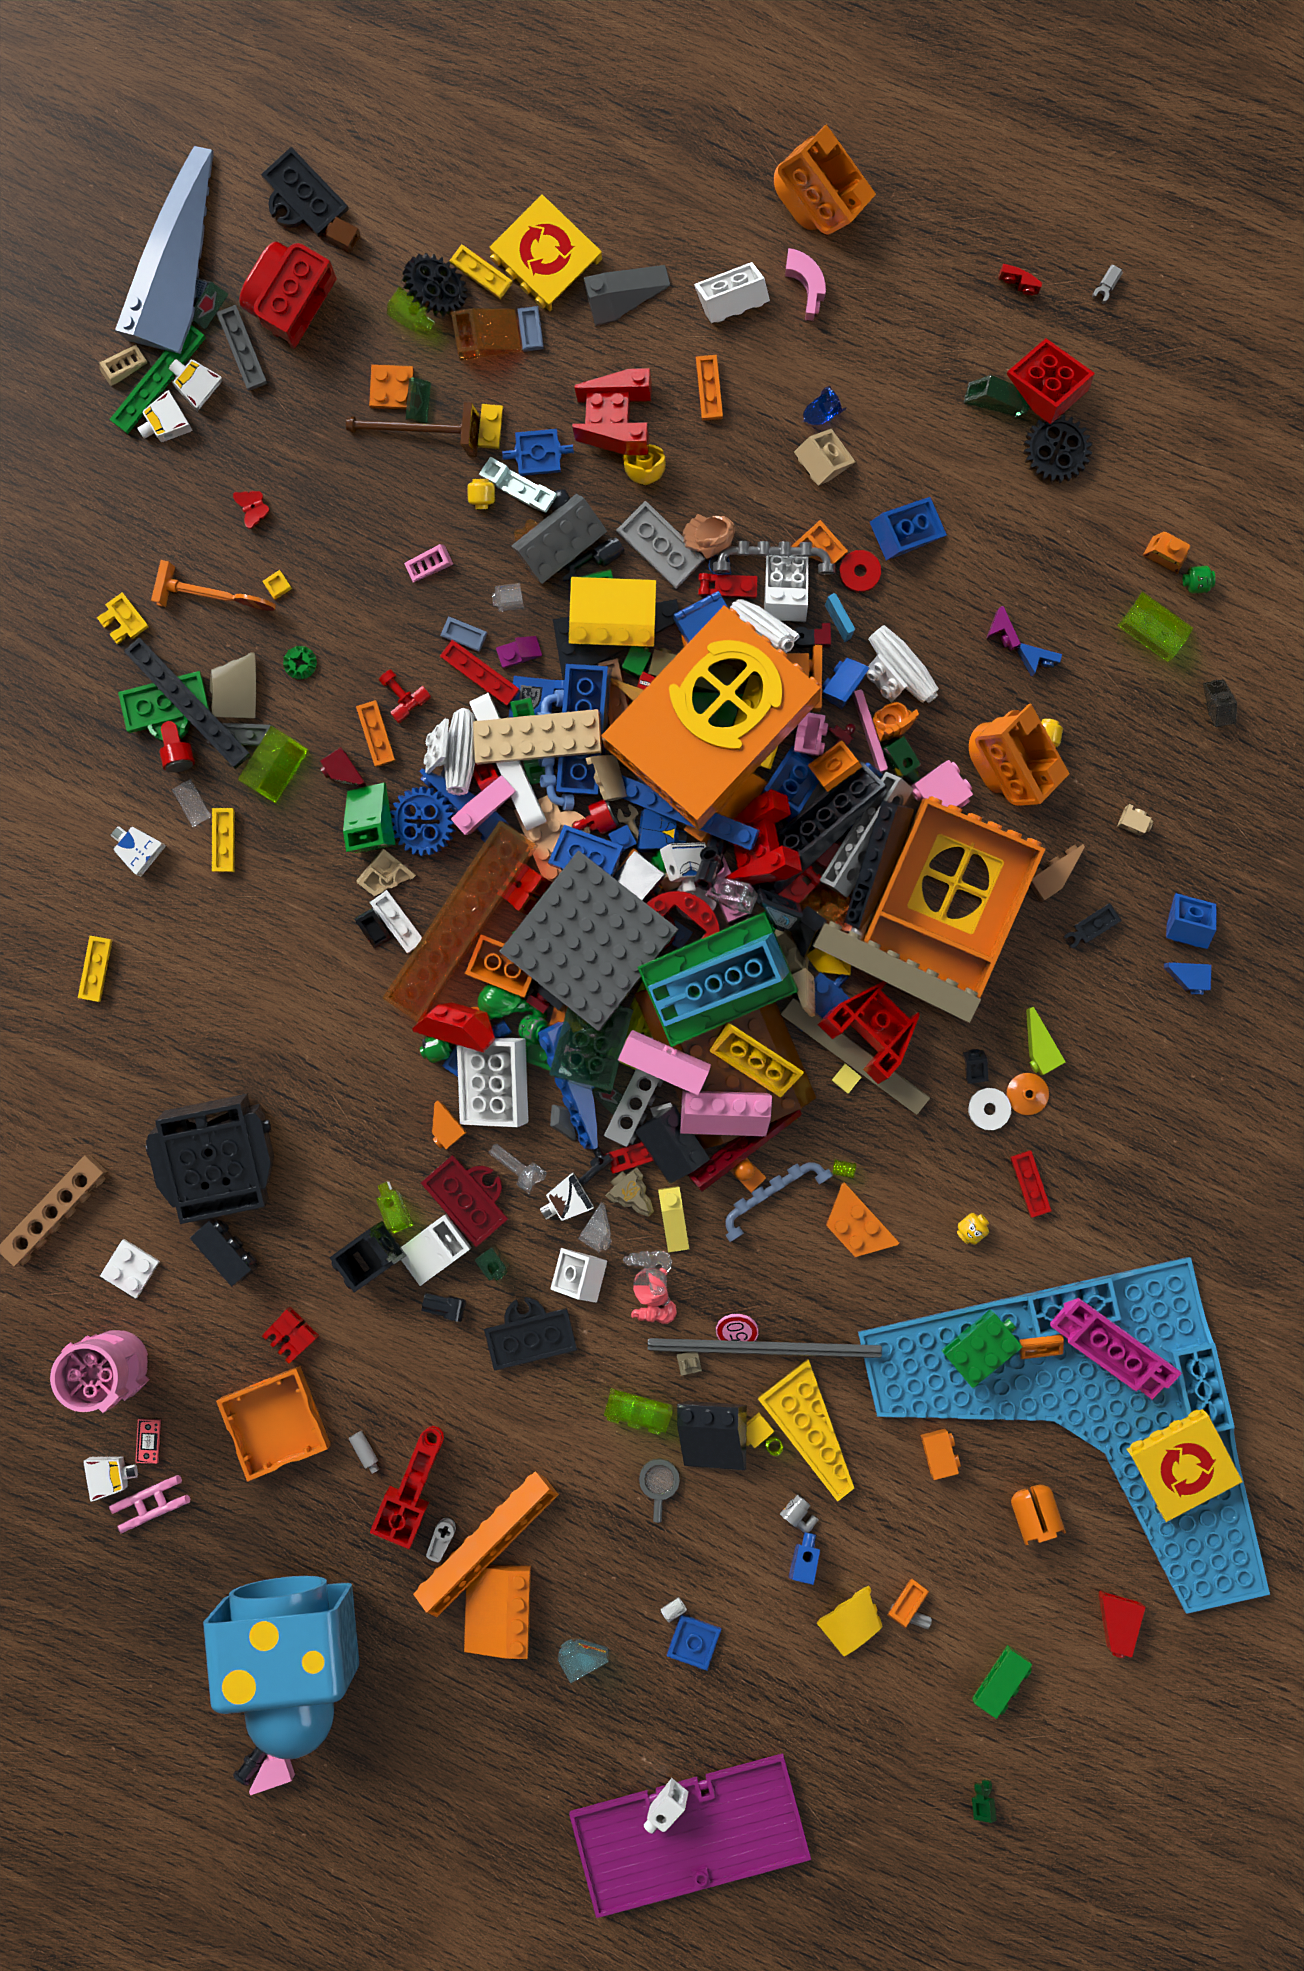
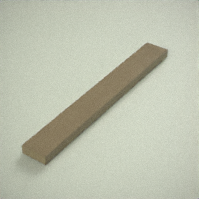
M795 997L791 999L781 1012L783 1017L916 1115L930 1099L927 1094L895 1071L888 1079L877 1084L863 1070L874 1055L844 1033L831 1039L817 1025L823 1018L817 1013L813 1017L809 1016L802 1008L800 1001Z

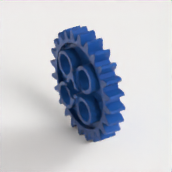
M416 787L412 788V792L410 790L404 791L405 796H398L400 802L393 803L397 809L390 811L391 814L395 815V818H392V822L395 823L393 830L397 832L394 838L400 837L398 845L406 844L405 851L412 849V854L419 852L420 856L426 855V852L428 855L434 854V850L440 852L441 846H448L445 840L453 839L449 833L456 832L451 827V824H455L451 820V816H454L456 812L449 811L453 805H446L448 797L440 798L441 792L434 793V788L426 790V787H420V789ZM412 805L416 809L415 815L410 811ZM431 806H433L436 811L434 816L430 813ZM406 819L440 820V823H407ZM412 826L416 830L415 836L410 832ZM431 827L435 829V837L430 834Z

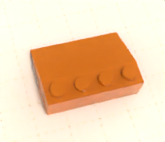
M488 1565L466 1588L464 1652L509 1659L528 1658L531 1566Z

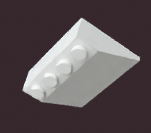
M495 1038V1041L484 1053L457 1045L460 1124L519 1127L528 1123L526 1039Z

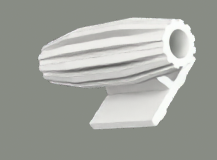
M742 599L736 600L730 606V608L738 612L739 618L745 623L748 621L755 627L756 633L760 636H766L776 650L781 649L784 653H787L793 648L794 642L800 637L798 633L760 606Z
M885 625L869 637L868 640L876 651L877 656L868 666L867 677L876 684L883 697L892 703L904 689L908 690L922 703L925 701L930 703L938 696L936 693L938 687L928 670L903 640Z
M465 708L454 712L449 732V719L445 718L439 725H436L432 733L427 735L426 746H428V750L424 757L425 773L430 774L437 766L444 765L446 790L452 795L459 796L468 793L475 765L473 731L475 716L469 709Z

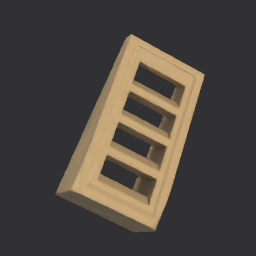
M134 345L100 362V371L109 385L112 386L147 364V360L137 345ZM132 354H134V356L138 360L137 362H134L131 358ZM126 359L130 365L127 366L123 360ZM118 363H119V365H120L121 368H122V369H120V370H119L118 367L116 366Z
M804 968L792 975L799 990L797 994L801 1006L809 1016L813 1017L815 1016L814 976Z

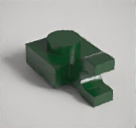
M984 1779L982 1784H974L977 1796L972 1797L974 1820L993 1823L996 1821L995 1800L989 1798L992 1782L991 1780Z

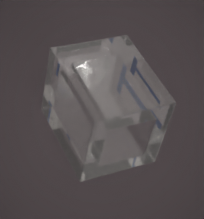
M520 583L495 586L496 593H492L493 606H497L499 612L524 608Z

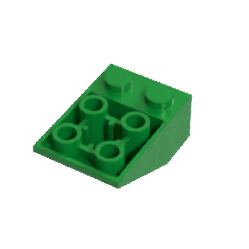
M386 783L347 791L343 827L346 852L361 853L395 845Z

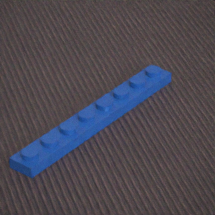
M622 775L627 797L622 799L694 827L648 785ZM715 813L700 829L749 850H753L760 830L718 813Z

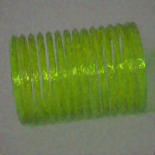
M835 1160L832 1174L853 1179L856 1163Z
M777 1437L767 1439L765 1445L767 1451L773 1456L780 1455L783 1451L781 1441ZM772 1441L780 1442V1448L777 1451L773 1452L768 1449Z

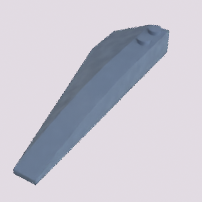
M193 147L157 218L115 329L127 341L179 354L182 351L195 312L193 303L194 298L197 296L195 286L200 270L198 268V261L201 259L205 229L203 219L207 212L205 203L206 196L209 195L208 178L211 177L214 154L211 149Z

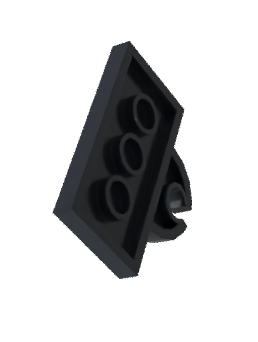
M292 147L261 174L262 178L274 190L268 202L272 218L276 217L279 209L284 208L288 210L284 217H279L277 220L281 226L292 228L298 227L305 222L319 237L326 231L330 222L333 223L335 217L340 218L349 210L348 205Z
M524 1297L525 1302L529 1306V1311L526 1314H521L517 1310L519 1302L515 1299L506 1309L504 1324L484 1328L494 1371L576 1351L577 1346L568 1309L564 1308L546 1313L544 1306L537 1299Z

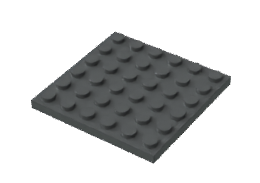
M578 850L499 952L597 1031H600L642 978L637 967L656 959L679 929Z

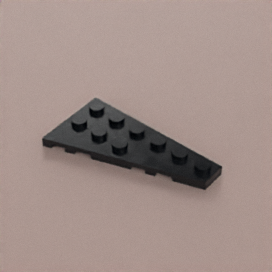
M677 599L655 603L654 634L676 624L673 616L679 612ZM570 617L553 619L563 680H565L566 664L596 665L630 647L625 645L569 643Z

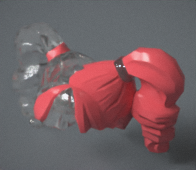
M641 1251L639 1254L631 1253L629 1256H625L623 1258L625 1264L635 1267L644 1266V1269L634 1279L633 1290L640 1303L648 1306L647 1308L641 1307L640 1309L633 1310L631 1317L637 1318L639 1321H657L661 1324L672 1322L677 1314L676 1305L668 1297L666 1275L672 1265L670 1255L665 1251ZM657 1264H660L662 1266V1268L660 1269L654 1267Z

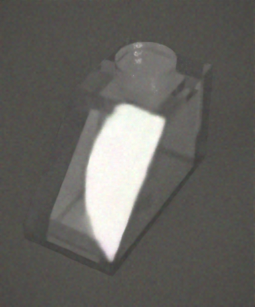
M716 877L713 887L705 892L708 898L725 907L751 914L758 894L750 884Z
M603 1202L599 1204L578 1237L580 1241L599 1253L601 1249L606 1251L612 1241L609 1238L611 1229Z

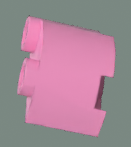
M808 713L798 724L793 752L815 756L823 754L825 743L821 742L822 735L826 736L828 723H824L825 715Z

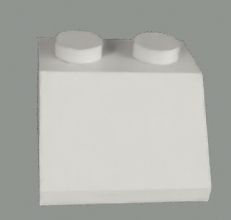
M561 1248L551 1290L578 1300L597 1302L607 1261L595 1256Z

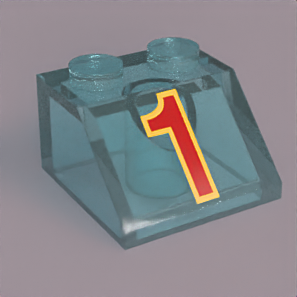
M570 1639L561 1645L558 1662L569 1682L572 1683L609 1662L608 1647L581 1639L575 1641Z

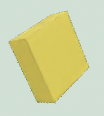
M844 1064L832 1081L848 1094L862 1077Z

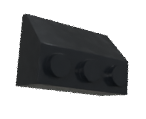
M676 1106L666 1108L635 1130L636 1135L669 1184L690 1174L710 1160L694 1134L680 1133L681 1114Z

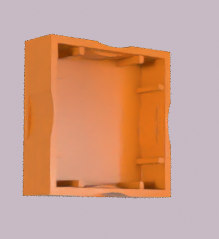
M301 1366L216 1400L226 1428L234 1440L236 1454L247 1481L275 1471L289 1462L299 1461L327 1450L331 1446Z

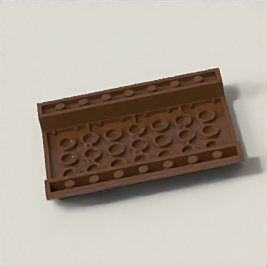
M647 989L634 993L652 1038L670 1046ZM776 1001L672 1047L711 1064L709 1073L700 1091L750 1092L772 1095L770 1123L802 1109L816 1099V1095ZM727 1023L732 1024L804 1072L781 1098L710 1052L711 1047ZM673 1085L682 1105V1090L685 1089ZM694 1134L703 1149L724 1144L741 1136Z

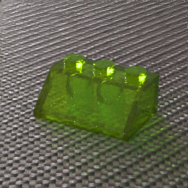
M1143 591L1117 625L1167 662L1175 657L1193 630V627Z
M270 726L239 776L238 781L276 804L307 754L308 749L283 732Z
M610 1388L603 1416H606L610 1422H628L627 1426L636 1429H640V1426L649 1428L648 1432L660 1435L661 1432L666 1433L673 1410L671 1404Z

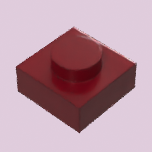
M536 991L526 1001L542 1013L547 1011L551 1005Z

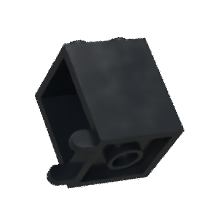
M381 1221L329 1258L332 1261L333 1268L340 1272L344 1278L345 1285L355 1293L407 1255L384 1222ZM359 1252L370 1268L366 1272L363 1271L354 1258L353 1254Z

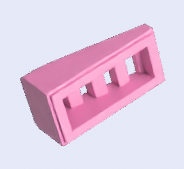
M439 544L404 564L412 581L416 582L453 565V562L446 547ZM438 553H440L443 562H440L439 557L437 555ZM432 556L436 564L435 566L432 565L429 557ZM423 560L425 561V563H426V565H427V567H428V569H427L426 571H425V568H424V566H423V564H422V562H421V561H423ZM416 563L421 572L420 574H417L414 564Z

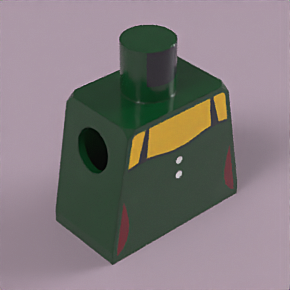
M904 736L894 738L881 747L886 761L898 777L906 776L911 785L922 779L916 769L921 763ZM904 759L906 760V763H907V764H906V767L903 766V760H904Z

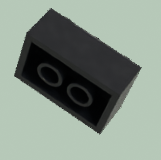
M218 1219L210 1220L195 1232L190 1239L228 1284L233 1287L242 1282L259 1267L256 1264L257 1259L251 1252L247 1253L242 1248L244 1245L237 1236L233 1237L228 1230L230 1228L222 1219L220 1221Z

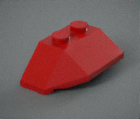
M453 1002L437 1005L412 1028L415 1033L483 1053L495 1041L487 1012Z

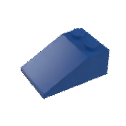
M931 497L884 512L870 521V525L886 560L906 554L947 535Z
M791 746L761 793L763 794L773 789L788 797L791 815L784 818L787 822H790L801 812L819 783V780L808 767V764L814 760L804 753L793 752L794 746Z

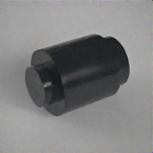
M616 537L613 539L609 538L593 549L594 554L592 557L598 566L602 565L605 567L621 557L624 548Z

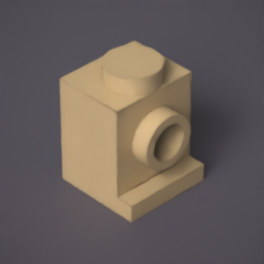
M1129 804L1124 808L1117 826L1140 836L1145 834V832H1149L1153 825L1151 817L1146 816L1147 813L1143 810H1132L1133 805Z

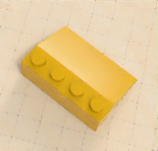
M571 577L569 643L654 647L656 580Z

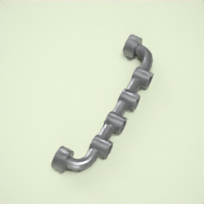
M738 541L737 546H731L722 550L718 556V562L713 563V572L727 573L730 572V562H726V558L729 555L819 556L823 563L818 564V573H835V564L831 563L828 553L821 548L812 547L811 542H801L800 547H791V542H779V547H770V542L760 541L758 542V547L749 546L748 541Z

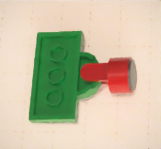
M197 671L178 676L181 682L210 711L201 672ZM154 683L118 692L126 731L133 733L149 729L150 733L158 741L164 742V747L159 752L163 769L167 772H181L190 769L195 763L191 745L180 741L187 734L190 721Z

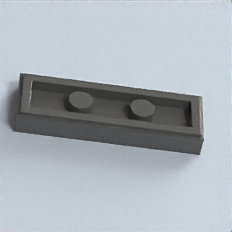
M221 723L242 746L271 747L272 725Z

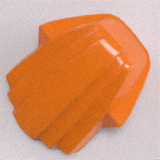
M896 702L887 704L875 712L873 724L880 742L885 739L898 738L907 732L918 718V710L916 709L911 712L905 705Z

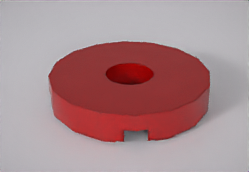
M855 550L848 553L842 560L839 568L841 581L846 588L856 593L871 590L878 583L881 575V565L877 557L865 550ZM862 566L865 568L866 574L859 577L855 574L854 569Z

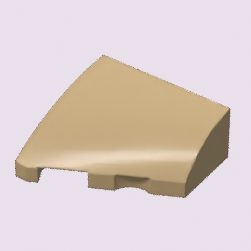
M614 755L586 758L588 765L592 763L596 771L594 779L605 801H615L627 797L619 763Z
M382 848L357 879V883L373 896H376L388 888L397 886L401 882L413 879L416 875Z

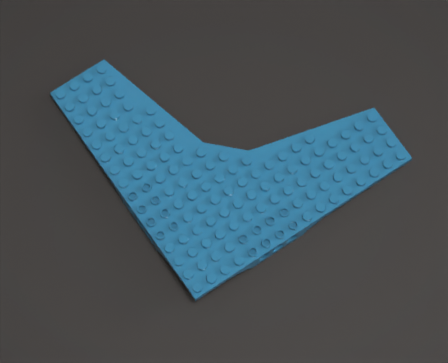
M1191 1257L858 1332L860 1345L882 1346L881 1358H864L877 1417L1055 1421L1105 1454L1186 1614L1270 1595L1238 1460L1234 1436L1235 1427L1216 1346L1210 1334L1202 1307ZM1080 1298L1177 1368L1182 1374L1168 1389L1164 1387L1152 1400L1140 1390L1136 1392L1069 1344L1068 1339L1063 1336V1355L1020 1359L1019 1351H1017L977 1386L972 1388L941 1350L990 1309L1002 1322H1005L1008 1318L1016 1327L1012 1334L1018 1342L1020 1339L1062 1335L1050 1326V1322L1064 1308L1063 1303ZM1203 1409L1209 1415L1243 1482L1165 1522L1156 1508L1157 1505L1149 1493L1134 1460L1126 1449L1131 1447L1133 1442L1150 1437V1434L1154 1431L1169 1427V1424L1173 1421L1188 1417L1192 1411Z

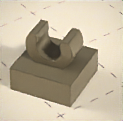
M698 1352L676 1354L681 1376L702 1371Z

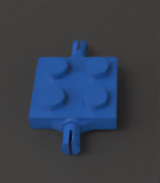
M557 429L516 432L515 450L502 451L503 460L516 459L519 475L526 476L561 472V454L574 453L573 444L560 446Z
M819 972L814 978L815 1013L822 1018L838 1004L850 999L841 988L849 978L847 975L840 974L835 981H832Z

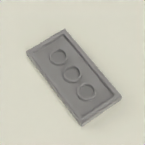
M646 501L616 530L675 589L705 561V558L699 552L685 548V543H683L684 537Z

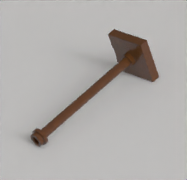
M464 402L461 425L358 421L356 417L351 416V418L346 419V430L351 433H355L356 429L461 434L460 444L469 457H477L480 415L473 403Z

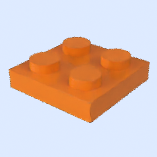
M371 364L370 408L412 410L408 406L410 392H413V366Z
M841 740L808 764V767L828 792L847 777L854 774L862 765Z

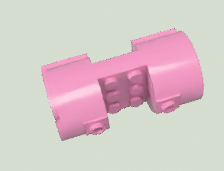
M111 1330L99 1335L95 1334L91 1337L87 1335L79 1342L74 1344L70 1342L61 1351L62 1353L57 1357L52 1366L50 1375L53 1393L65 1407L78 1412H90L99 1409L104 1413L113 1408L121 1399L125 1401L134 1396L149 1381L145 1376L148 1370V1353L144 1344L137 1336L124 1330Z

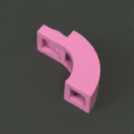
M789 248L785 276L795 278L804 285L807 291L805 320L813 321L814 314H819L820 301H824L826 286L824 276L812 258L803 252Z

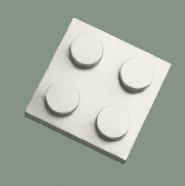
M123 1239L100 1277L134 1298H138L160 1261Z

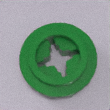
M295 646L292 649H288V652L283 657V667L286 673L295 679L310 677L317 666L315 654L305 646ZM302 655V660L308 665H300L297 669V664L293 660H299Z

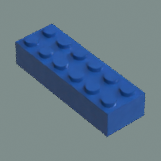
M566 664L562 713L598 709L600 711L601 735L607 730L612 669L608 666ZM602 737V753L559 757L557 792L602 796L599 786L594 779L596 772L593 763L588 765L586 761L588 757L605 755L606 748L604 747Z

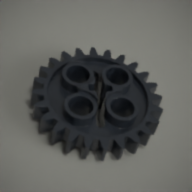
M427 253L423 257L421 254H418L416 258L413 256L407 262L402 272L404 276L401 280L405 282L403 288L409 290L407 296L414 297L413 303H420L419 309L425 307L426 313L432 310L434 316H437L440 312L441 316L445 317L446 314L452 316L453 313H457L462 308L467 298L466 292L468 289L464 287L466 282L460 280L463 275L455 273L456 267L451 268L450 262L445 264L443 257L437 260L435 254L430 258Z
M1063 414L1060 419L1057 418L1052 424L1045 420L1044 423L1038 420L1036 423L1037 427L1032 425L1030 429L1032 433H1027L1026 435L1028 440L1024 442L1023 446L1028 448L1023 451V454L1029 456L1026 458L1025 463L1032 462L1029 470L1036 468L1035 476L1042 473L1043 481L1048 476L1050 477V483H1053L1055 478L1061 483L1064 477L1069 482L1071 474L1076 478L1079 475L1078 471L1083 472L1085 469L1084 465H1087L1090 461L1086 458L1092 454L1091 451L1087 450L1091 448L1092 443L1086 442L1090 435L1083 434L1086 427L1078 428L1080 421L1075 424L1072 423L1073 417L1066 421L1065 414ZM1048 432L1056 433L1057 438H1050ZM1065 432L1066 436L1059 448V452L1055 457L1053 465H1049L1050 459L1056 449V445L1058 444L1062 436V433ZM1067 440H1073L1076 447L1068 446ZM1045 450L1049 457H1042L1039 451ZM1058 459L1066 460L1067 466H1061Z

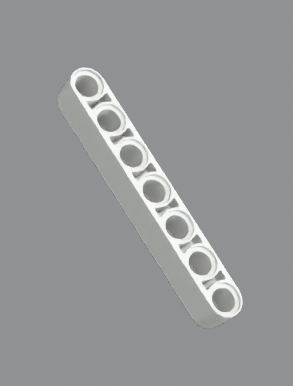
M489 693L470 701L477 721L501 719ZM521 762L496 763L501 775L516 790L511 798L526 830L528 831L547 822Z

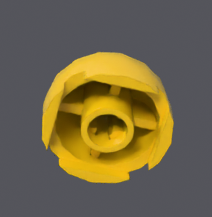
M649 444L648 455H624L625 472L636 483L643 485L654 483L661 478L665 471V455L663 450L656 445Z

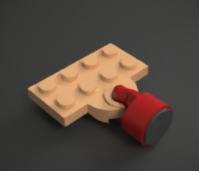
M548 795L537 800L547 822L528 831L523 825L517 809L514 810L541 875L551 882H554L562 872L561 869L550 866L548 861L564 825L589 834L598 829L601 835L617 828V825H619L610 802L604 799L589 805L591 815L584 817L575 811L561 812L559 806L552 803Z

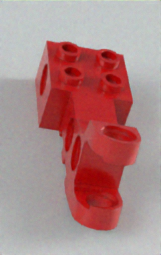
M430 1426L421 1433L399 1489L389 1486L370 1530L371 1534L410 1549L429 1504L428 1501L421 1499L420 1496L444 1441V1432L440 1427ZM428 1433H434L437 1436L436 1443H431L428 1440Z

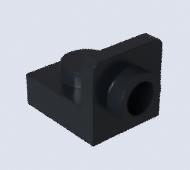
M970 1049L967 1052H963L967 1084L989 1081L988 1060L984 1050Z

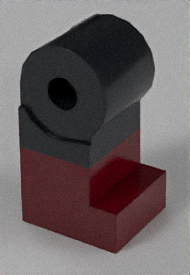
M822 623L821 629L808 630L805 627H797L794 630L800 636L794 642V646L797 648H813L815 645H822V648L831 647V623Z

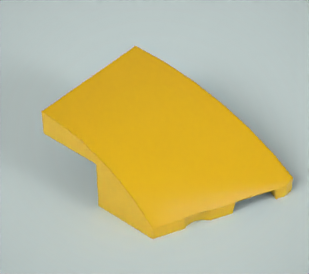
M869 1586L857 1591L852 1598L839 1604L834 1611L821 1617L817 1622L818 1626L843 1656L856 1650L883 1627L877 1614L876 1604L872 1602L870 1596L871 1588Z

